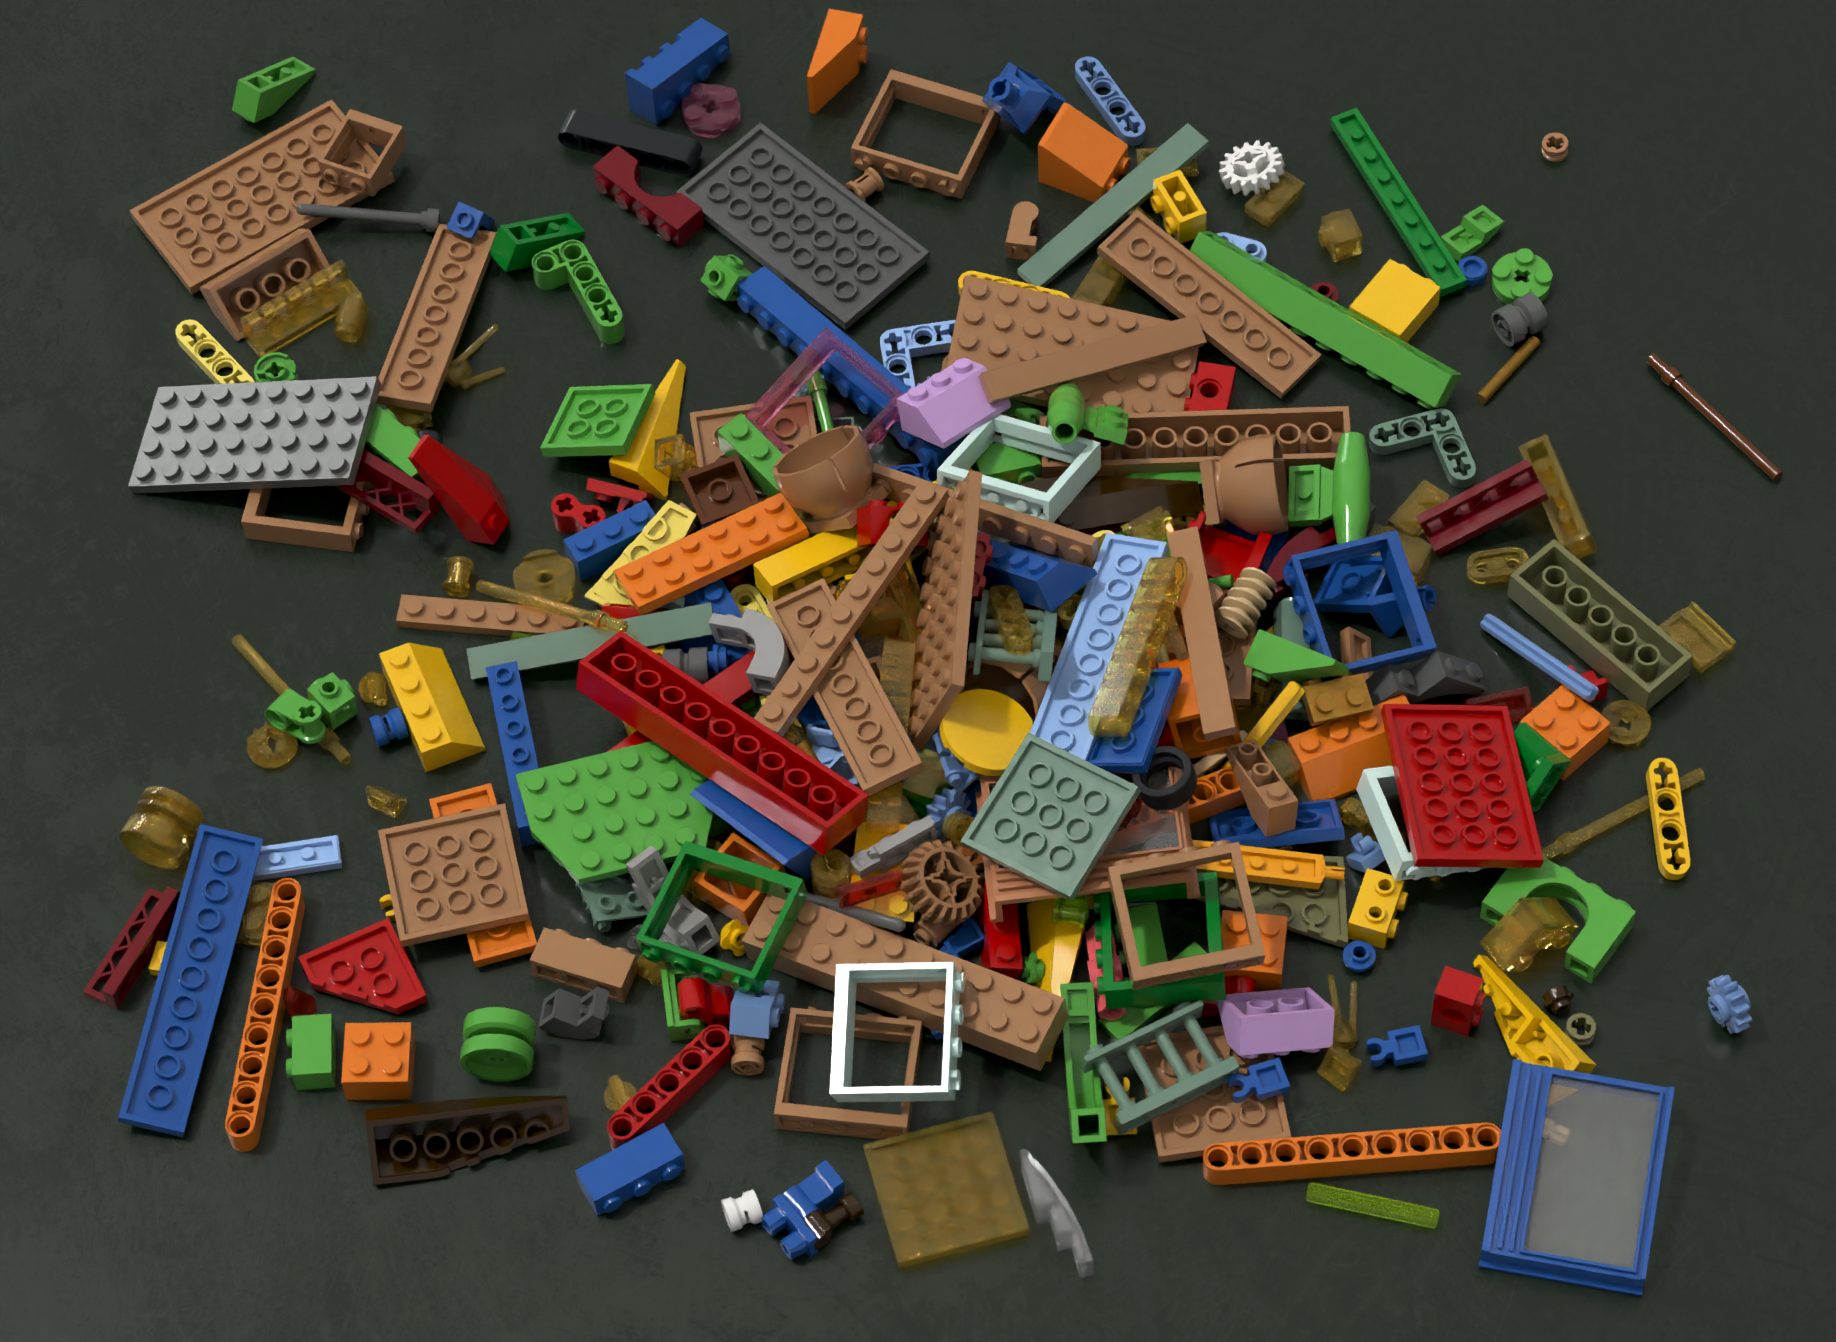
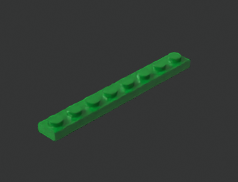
M1358 108L1331 117L1330 126L1428 279H1431L1436 285L1441 287L1440 297L1465 288L1467 286L1466 277Z

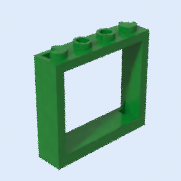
M685 841L636 937V941L641 954L649 961L655 963L663 961L671 964L681 972L693 971L701 974L711 982L717 983L722 981L731 984L738 991H752L760 994L800 913L808 892L804 880ZM694 870L786 900L752 971L659 941Z
M1217 872L1197 873L1200 896L1205 897L1209 953L1222 951L1223 942ZM1185 882L1124 890L1126 903L1187 898ZM1111 892L1093 895L1095 914H1100L1101 921L1095 922L1096 942L1102 941V949H1096L1097 969H1103V977H1097L1098 995H1105L1107 1009L1180 1004L1188 1001L1192 1003L1199 1000L1202 1002L1226 1000L1224 972L1135 990L1132 989L1131 981L1114 982L1111 921L1112 895Z

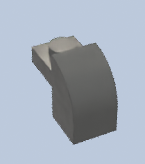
M596 987L585 996L580 997L563 989H557L543 1000L538 1028L563 1038L586 1040L598 1037L602 1022L606 1019L609 1012V1004H607L609 991Z

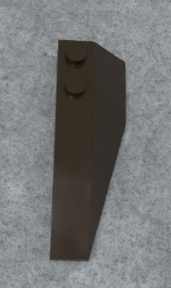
M1060 476L1017 485L1046 493ZM1094 476L1054 523L1085 534H1093L1101 530H1114L1146 524L1166 517L1173 519L1199 514L1200 511L1204 512L1198 481Z
M567 1096L472 1098L366 1109V1127L373 1185L443 1177L467 1165L470 1167L481 1163L483 1159L511 1152L513 1148L527 1143L533 1144L570 1130Z

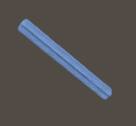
M1486 614L1480 622L1483 630L1584 700L1591 702L1599 693L1597 686L1492 614Z

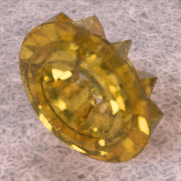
M1619 700L1610 703L1603 709L1601 715L1611 722L1608 738L1611 740L1612 745L1617 742L1623 744L1626 748L1629 744L1633 743L1639 745L1642 739L1648 737L1651 719L1649 713L1638 703L1629 700ZM1620 720H1623L1625 723L1631 722L1630 730H1627L1625 727L1619 728Z
M267 722L259 729L254 728L251 737L247 738V752L250 759L255 764L265 768H276L285 765L294 757L298 748L296 737L276 729ZM268 737L274 738L276 752H272V749L267 745Z

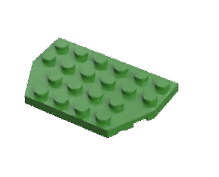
M654 741L516 774L517 785L532 837L553 855V859L560 866L565 867L569 875L579 885L629 873L625 864L650 846L658 850L664 864L675 862L685 841L704 847L708 845L714 812L690 794L695 788L710 779Z

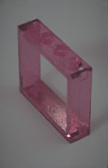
M826 327L744 416L783 454L787 453L791 449L768 430L766 426L835 351L892 399L862 431L869 449L874 444H879L885 438L887 430L895 421H900L896 399L902 396L903 393Z

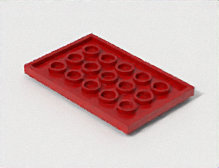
M1384 704L1381 715L1414 867L1541 868L1544 858L1508 707Z

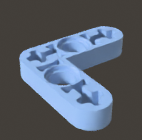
M955 320L885 331L880 337L883 366L890 371L893 365H904L906 370L903 373L892 374L910 389L915 387L910 358L949 352L952 339L950 333H953ZM937 334H940L941 341H937ZM922 335L932 338L931 342L925 345L918 344L915 340ZM890 342H896L898 354H892Z

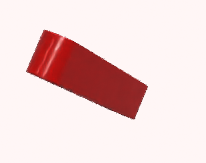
M718 1024L706 1027L609 1119L607 1131L610 1146L613 1150L664 1123L730 1060L732 1045L730 1034L726 1027ZM716 1042L723 1044L717 1048L710 1047L711 1044ZM693 1064L700 1066L694 1070L687 1069L688 1066ZM669 1086H674L677 1088L676 1090L671 1092L664 1091V1089ZM646 1108L653 1109L649 1114L640 1113V1111ZM623 1130L630 1132L626 1136L616 1135L618 1132Z

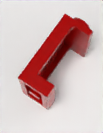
M1200 511L1197 521L1190 520L1188 528L1198 526L1208 578L1232 574L1236 581L1237 578H1240V573L1244 568L1254 567L1259 570L1261 569L1270 545L1271 534L1260 531L1256 542L1206 525L1204 523L1206 512Z

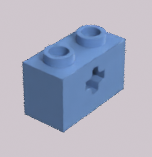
M766 980L760 994L752 991L741 992L736 990L731 1002L729 1034L769 1038L772 1028H778L780 1014H783L786 995L780 994L781 981Z

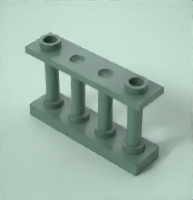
M983 590L982 600L975 601L973 620H979L976 643H969L968 662H974L973 674L980 675L981 660L1033 665V668L1039 669L1038 681L1051 682L1058 607L1050 612L1042 608L1032 610L988 605L989 590ZM987 618L1003 619V620H1014V621H1024V622H1034V623H1037V624H1033V623H1023V622H1013V621H1002V620H992V619H987ZM985 632L1014 634V635H1024V636H1034V637H1036V638H1033V637H1022V636H1012V635H1002V634H991V633H985ZM983 646L1012 648V649H1023V650H1033L1034 652H1030V651H1020V650H1010V649H999V648H989V647H983Z
M1201 1000L1192 1004L1189 1001L1177 1006L1172 1014L1106 1046H1103V1044L1096 1045L1085 1053L1086 1056L1083 1057L1081 1067L1084 1074L1097 1068L1119 1106L1113 1123L1119 1135L1127 1133L1226 1084L1228 1077L1238 1074L1240 1066L1234 1056L1225 1060L1222 1057L1218 1058L1196 1020L1202 1015L1204 1004ZM1183 1025L1186 1027L1207 1064L1205 1070L1197 1074L1189 1072L1167 1034ZM1153 1040H1156L1178 1078L1176 1084L1166 1089L1158 1084L1138 1047ZM1126 1054L1148 1091L1147 1098L1138 1103L1134 1100L1131 1101L1109 1061Z

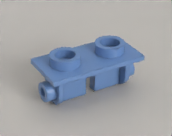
M938 727L932 739L938 754L944 755L940 760L945 773V780L955 787L957 794L960 795L978 777V773L963 767L964 763L957 759L949 749H945Z

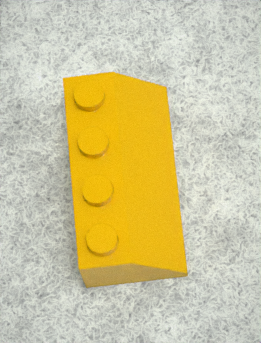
M406 643L379 653L384 676L402 713L407 730L425 772L486 751L442 648Z

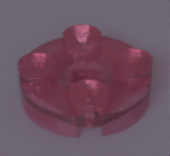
M697 83L692 86L691 92L685 96L682 102L684 123L686 122L689 125L690 130L694 134L702 137L720 136L722 131L727 130L729 127L730 131L735 128L740 120V102L737 98L736 90L731 87L719 84ZM710 107L718 109L713 110L712 114H708L706 111Z

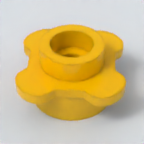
M737 919L726 924L720 933L721 948L732 950L735 956H742L745 953L742 939L749 926H742L741 922Z

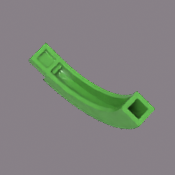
M1093 982L1060 984V995L1065 998L1069 1013L1062 1033L1072 1143L1107 1141L1100 1073L1097 1068L1085 1074L1081 1069L1083 1057L1086 1056L1085 1053L1097 1045Z

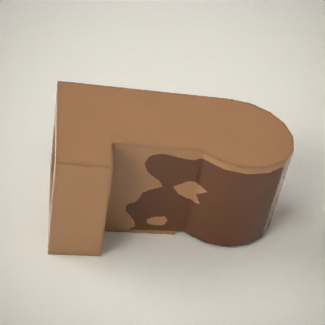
M1023 201L1013 208L1006 238L1007 259L1027 261L1037 253V237L1033 235L1039 228V211L1032 202Z

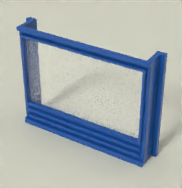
M1513 1059L1479 1268L1642 1297L1675 1087L1656 1086L1521 1062L1522 1060Z

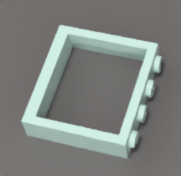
M999 414L973 430L937 469V484L956 490L958 482L960 480L964 481L969 472L968 469L992 442H999L1007 446L1071 463L1046 493L982 475L981 499L1054 523L1100 470L1101 442L1077 436L1069 444H1060L1054 440L1047 427ZM995 432L1001 433V436L996 435Z
M1393 765L1363 769L1356 790L1395 881L1418 880L1423 877L1447 876L1451 873L1476 872L1480 869L1490 868L1414 867L1412 853H1408L1385 799L1387 795L1399 794Z
M954 962L836 964L830 1095L837 1102L955 1101V1092L960 1090L961 1074L956 1069L957 1057L962 1056L961 1037H958V1025H962L964 1020L963 1006L959 1005L960 993H963L965 990V976ZM946 981L942 1085L851 1087L857 983Z

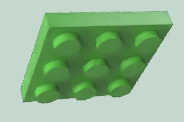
M652 384L570 387L540 447L543 456L627 455L656 394Z

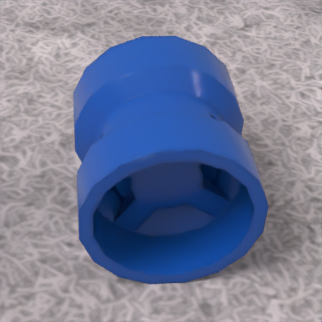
M399 707L389 710L388 714L384 716L377 714L368 717L378 747L387 745L390 740L395 738L402 740L409 737Z

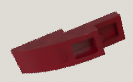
M1311 525L1290 539L1280 549L1266 571V574L1277 584L1276 588L1270 589L1273 593L1270 601L1278 599L1286 590L1291 588L1286 585L1283 578L1284 564L1291 555L1337 545L1334 527L1319 534ZM1310 569L1303 570L1306 581L1308 579L1306 575Z

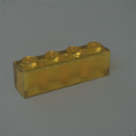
M1545 434L1519 446L1518 448L1523 460L1528 458L1549 498L1543 501L1542 505L1558 543L1577 559L1598 551L1599 549L1557 450L1548 435Z

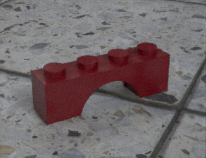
M618 145L593 166L596 188L601 193H607L614 198L624 210L628 209L637 215L644 225H650L657 230L664 240L671 241L680 248L704 227L702 207L683 193L658 197L640 189L638 186L641 180L639 161Z

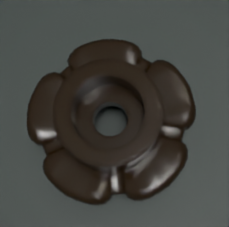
M1565 985L1554 987L1542 996L1545 1010H1552L1554 1014H1559L1572 1006L1570 1001L1574 998L1573 992H1569Z

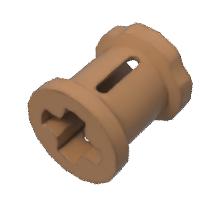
M868 167L858 179L846 183L845 188L865 202V198L875 191L880 192L884 189V182L876 170Z

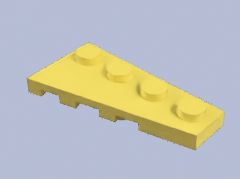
M668 500L643 528L636 539L627 546L621 556L605 571L598 582L584 595V598L601 607L607 602L633 605L617 582L613 570L686 537L697 514Z

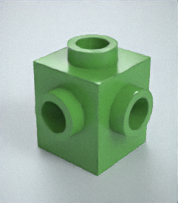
M732 254L714 256L706 264L705 272L700 281L709 288L708 292L714 297L724 301H737V284L752 273L743 266L744 263L740 258Z
M333 672L324 678H318L307 688L308 699L320 705L322 710L321 719L332 730L358 713L356 697L352 687L345 679L340 680Z

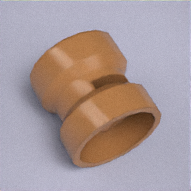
M732 1036V1049L735 1051V1055L731 1059V1069L733 1072L752 1076L764 1071V1058L761 1052L765 1048V1038Z

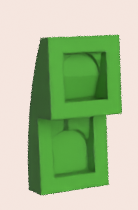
M1481 205L1464 215L1461 225L1440 238L1452 257L1459 262L1462 258L1472 255L1488 242L1503 227L1504 221L1486 206Z

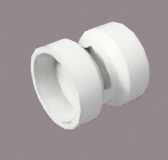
M753 1189L743 1192L739 1198L729 1197L721 1200L722 1209L731 1232L742 1229L743 1225L747 1223L757 1224L762 1222L763 1213Z

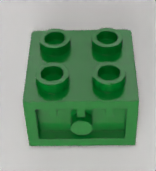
M1523 722L1515 730L1514 736L1532 812H1536L1540 809L1572 760L1529 724Z

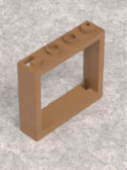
M891 69L851 146L852 166L862 171L871 167L878 174L884 175L889 179H897L913 184L918 188H927L940 192L945 196L962 199L1000 122V114L982 101L983 96ZM895 99L982 124L958 175L870 149Z
M370 481L356 482V488L360 491L375 490V485ZM272 488L250 489L241 520L245 539L354 552L357 539L359 540L363 536L362 519L363 515L367 516L369 514L370 507L352 496L342 527L264 517Z
M1220 840L1212 843L1211 847L1198 849L1196 846H1190L1180 849L1178 854L1165 856V853H1154L1148 855L1146 860L1133 862L1131 859H1124L1115 862L1112 867H1108V882L1133 990L1264 964L1265 952L1239 842L1230 843L1229 840ZM1231 859L1251 945L1140 966L1121 880Z
M809 1006L808 1009L791 1007L774 1109L775 1128L908 1142L914 1101H902L900 1115L790 1103L801 1033L833 1036L834 1011H821ZM877 1013L855 1014L854 1038L910 1043L904 1086H916L923 1039L922 1021L907 1019V1016L891 1018L883 1017Z

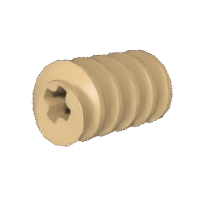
M1244 568L1240 573V578H1237L1234 582V587L1229 590L1227 597L1222 601L1221 607L1215 612V618L1219 626L1235 638L1246 639L1248 633L1245 629L1251 630L1254 627V622L1251 619L1258 620L1261 616L1258 610H1264L1267 606L1265 600L1272 599L1273 593L1270 589L1276 588L1277 584L1268 574L1257 568Z

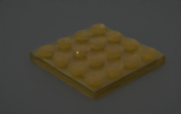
M992 1111L863 1145L864 1154L898 1268L1029 1234V1226Z

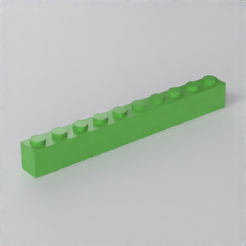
M1212 231L1198 232L1190 252L1279 322L1283 320L1290 324L1291 331L1303 337L1309 335L1316 339L1315 344L1324 350L1332 351L1333 349L1342 354L1340 358L1348 364L1354 366L1359 364L1367 369L1366 373L1377 380L1384 378L1391 382V388L1404 395L1412 394L1418 398L1417 403L1425 408L1433 410L1434 408L1447 405L1462 375L1461 373Z

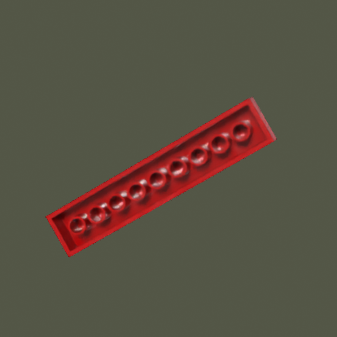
M619 631L579 661L576 690L820 854H826L864 822L869 794L623 631Z

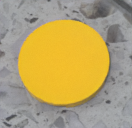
M974 689L958 695L942 719L939 731L945 749H949L957 759L963 762V767L981 775L1001 776L1027 734L1030 733L1033 721L1026 710L1007 695L993 690Z

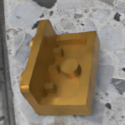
M1348 672L1345 675L1334 676L1333 680L1322 682L1321 678L1307 681L1303 684L1305 694L1299 700L1304 702L1311 726L1368 714L1374 710L1363 673L1352 675L1351 672Z

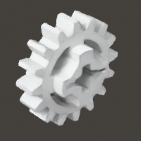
M1256 141L1253 146L1245 142L1244 147L1241 149L1236 146L1233 147L1234 153H1226L1224 155L1226 161L1219 163L1221 168L1219 173L1225 188H1232L1233 194L1243 190L1244 196H1247L1250 191L1259 194L1262 187L1267 190L1271 189L1269 183L1279 182L1278 175L1284 174L1283 166H1285L1278 147L1272 148L1269 142L1261 146L1260 141Z

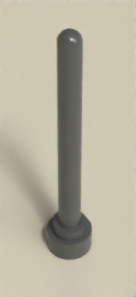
M301 203L296 207L299 215L420 225V228L426 229V232L436 233L440 224V209L428 208L427 211H421V213L305 203Z
M809 892L806 898L807 901L862 922L897 932L903 931L906 927L905 921L900 918Z

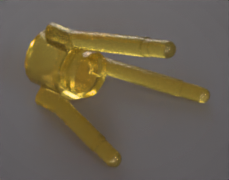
M494 324L459 357L450 362L445 380L451 387L456 388L458 385H461L465 390L474 383L505 372V368L500 367L470 378L469 374L473 371L465 360L499 328L498 324Z
M1330 974L1328 975L1332 1008L1335 1012L1333 1047H1329V1050L1331 1052H1344L1352 1049L1355 1046V1042L1358 1041L1356 1031L1357 982L1352 981L1350 985L1349 1024H1347V1020L1342 1019L1334 976Z

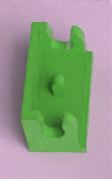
M661 968L670 1042L693 1039L705 1029L704 1022L699 1019L685 1020L680 1017L677 985L683 979L698 978V975H694L693 971L685 973L675 968Z

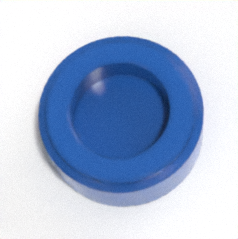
M1467 256L1459 261L1458 266L1467 279V286H1478L1485 281L1487 277V264L1483 259L1477 256Z

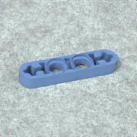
M1086 56L1077 60L1075 64L1076 81L1117 137L1128 144V146L1140 145L1145 140L1146 125L1143 119L1096 58ZM1092 71H1093V80H1092V76H1091L1090 73H1089V72H1092ZM1100 87H1106L1110 90V93L1099 95L1095 90ZM1114 107H1121L1125 110V113L1114 115L1110 110ZM1129 121L1128 126L1132 131L1127 132V122Z

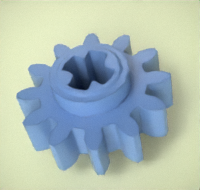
M944 788L942 796L935 794L934 801L926 807V816L929 815L935 822L937 840L939 839L942 844L948 841L952 843L953 837L960 840L961 833L964 829L968 828V818L972 815L971 811L966 810L971 804V800L965 798L966 793L964 792L958 795L954 788L952 790Z
M1721 975L1710 980V987H1707V991L1711 995L1708 998V1006L1714 1019L1722 1027L1727 1026L1730 1034L1734 1032L1737 1034L1750 1028L1749 1022L1752 1021V1018L1748 1012L1751 1010V1004L1745 990L1736 981L1732 982L1729 975Z

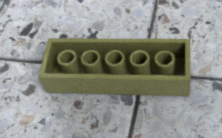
M1555 539L1510 575L1507 596L1602 677H1606L1609 683L1643 712L1646 713L1689 676L1693 655Z

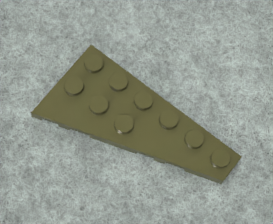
M1323 856L1326 866L1344 867V857ZM1345 874L1343 881L1324 878L1319 890L1248 881L1255 913L1288 916L1287 930L1342 948L1348 945ZM1218 878L1220 907L1230 911L1243 912L1236 880ZM1205 897L1193 898L1205 902Z

